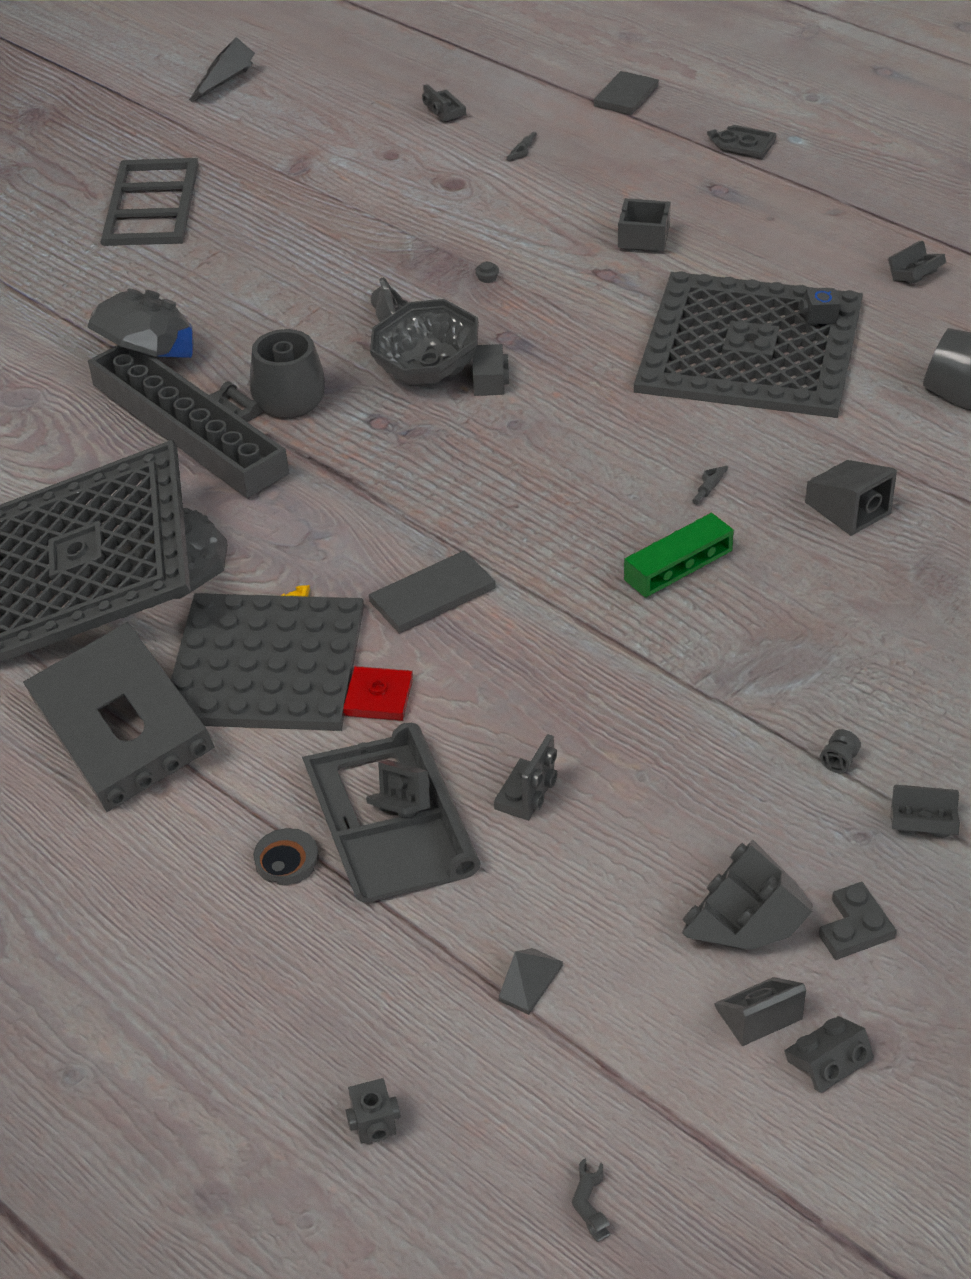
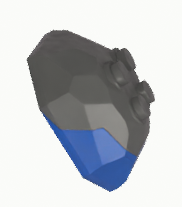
M127 289V291L120 292L98 304L91 313L87 328L121 347L155 357L191 358L193 354L194 339L191 324L178 310L176 302L168 299L161 300L159 298L160 294L155 291L145 290V294H142L138 290Z

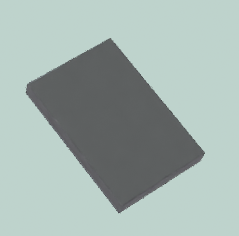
M620 71L594 98V106L632 115L659 86V79Z

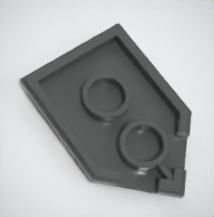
M739 125L728 126L727 130L717 132L716 129L707 131V135L722 151L759 159L765 157L776 139V133Z

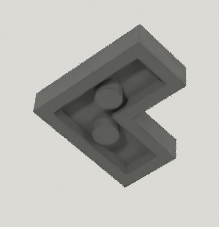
M863 882L833 892L832 901L844 918L821 926L819 928V937L835 960L895 939V927Z

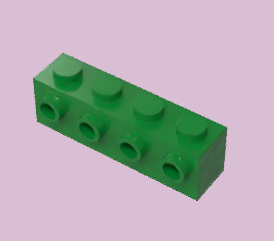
M711 512L624 558V580L646 598L733 550L734 529Z

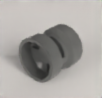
M838 729L834 731L829 739V744L822 750L820 760L828 770L835 773H844L853 762L852 758L856 757L859 752L861 742L854 733Z

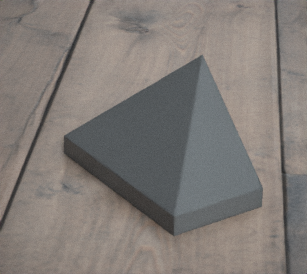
M534 948L515 951L499 994V1001L529 1015L563 966V961Z

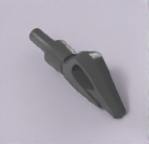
M533 131L529 136L524 137L511 151L510 155L507 156V161L526 157L528 147L532 144V140L537 136V133Z
M728 466L704 471L702 475L703 484L698 488V494L692 500L694 504L697 505L703 497H707L723 477V474L728 470Z

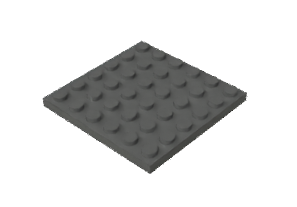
M194 593L171 681L204 726L342 731L344 721L343 707L352 677L364 610L363 598Z

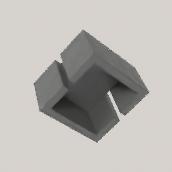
M625 198L618 222V248L628 250L643 249L652 252L664 251L670 228L671 202Z

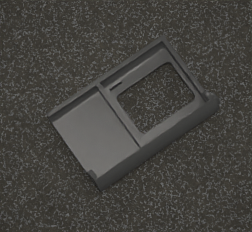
M403 723L393 731L392 737L367 743L362 742L358 745L302 757L354 895L358 901L372 902L466 879L480 869L479 857L421 728L416 723ZM390 757L395 758L398 763L428 771L430 808L419 811L413 817H397L363 826L358 823L338 770L341 768Z

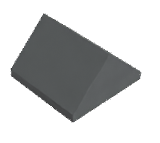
M772 977L714 1004L716 1010L741 1046H745L802 1020L806 987L804 983Z

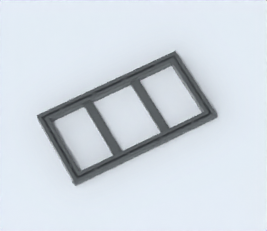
M198 158L122 160L119 165L100 241L101 245L183 244L199 165ZM187 169L184 181L126 183L128 171ZM182 189L179 208L119 209L123 191ZM177 216L174 232L113 234L117 217Z

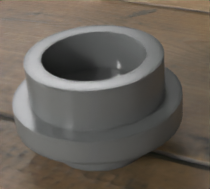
M482 262L476 267L475 274L479 281L490 283L497 279L499 267L492 262Z

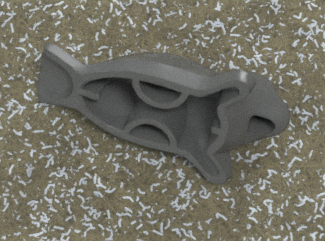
M384 277L379 279L381 287L374 290L371 295V303L380 322L408 303L407 300H403L390 287Z

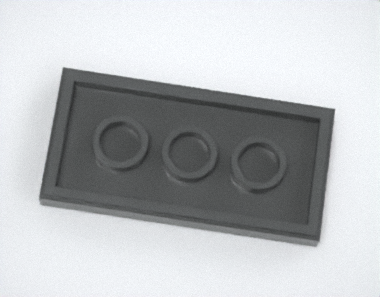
M464 550L370 593L369 602L400 634L495 589L496 586L495 580Z

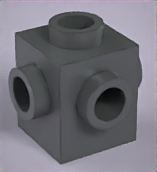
M384 1078L348 1087L351 1108L345 1109L350 1131H358L361 1144L369 1141L379 1142L388 1136L396 1135L395 1119L401 1118L396 1096L389 1098Z

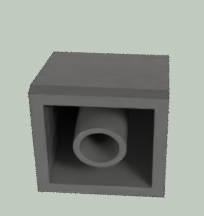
M846 460L807 481L805 503L852 536L891 514L897 470L885 466Z

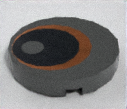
M292 828L274 830L265 835L257 843L253 854L258 874L268 882L270 880L277 881L279 885L299 883L313 873L316 863L318 864L319 860L316 841L310 834L300 829Z

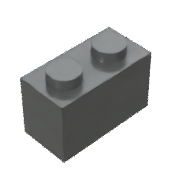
M503 344L478 345L473 356L474 396L504 395V385L509 384L508 354H503Z

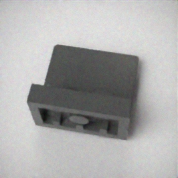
M546 735L531 761L519 759L494 800L495 810L528 821L535 810H540L547 789L553 788L558 775L557 770H554V763L557 757V749L554 748V736Z

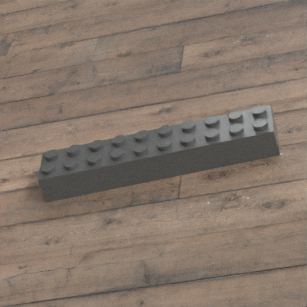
M117 345L88 360L92 383L96 388L169 441L173 440L179 449L246 498L251 497L289 474L287 454L284 447L154 356Z

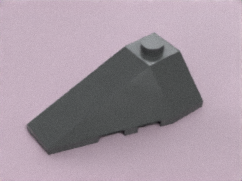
M235 37L217 55L208 68L206 75L201 79L202 82L197 86L189 100L194 102L234 78L242 70L246 72L253 64L251 59L255 53Z

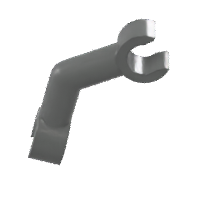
M585 1158L579 1164L580 1181L572 1199V1205L586 1222L592 1237L599 1242L610 1235L606 1228L610 1223L603 1213H597L588 1200L593 1187L600 1184L604 1178L603 1164L600 1163L597 1172L590 1174L586 1172L587 1162Z

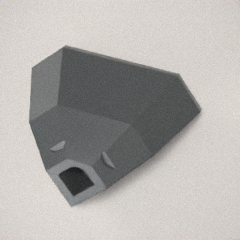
M752 839L747 846L741 843L729 857L733 862L724 874L721 875L719 873L706 888L710 892L699 907L694 905L682 919L686 923L682 934L687 938L752 950L789 938L813 912V904L798 884Z

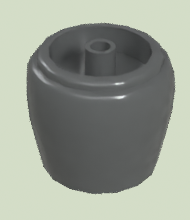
M948 328L932 356L925 374L923 386L950 404L970 411L971 332Z
M279 329L265 333L257 338L252 345L250 391L253 400L258 403L259 408L274 417L295 418L309 413L318 406L324 396L325 378L319 355L311 337L302 331Z

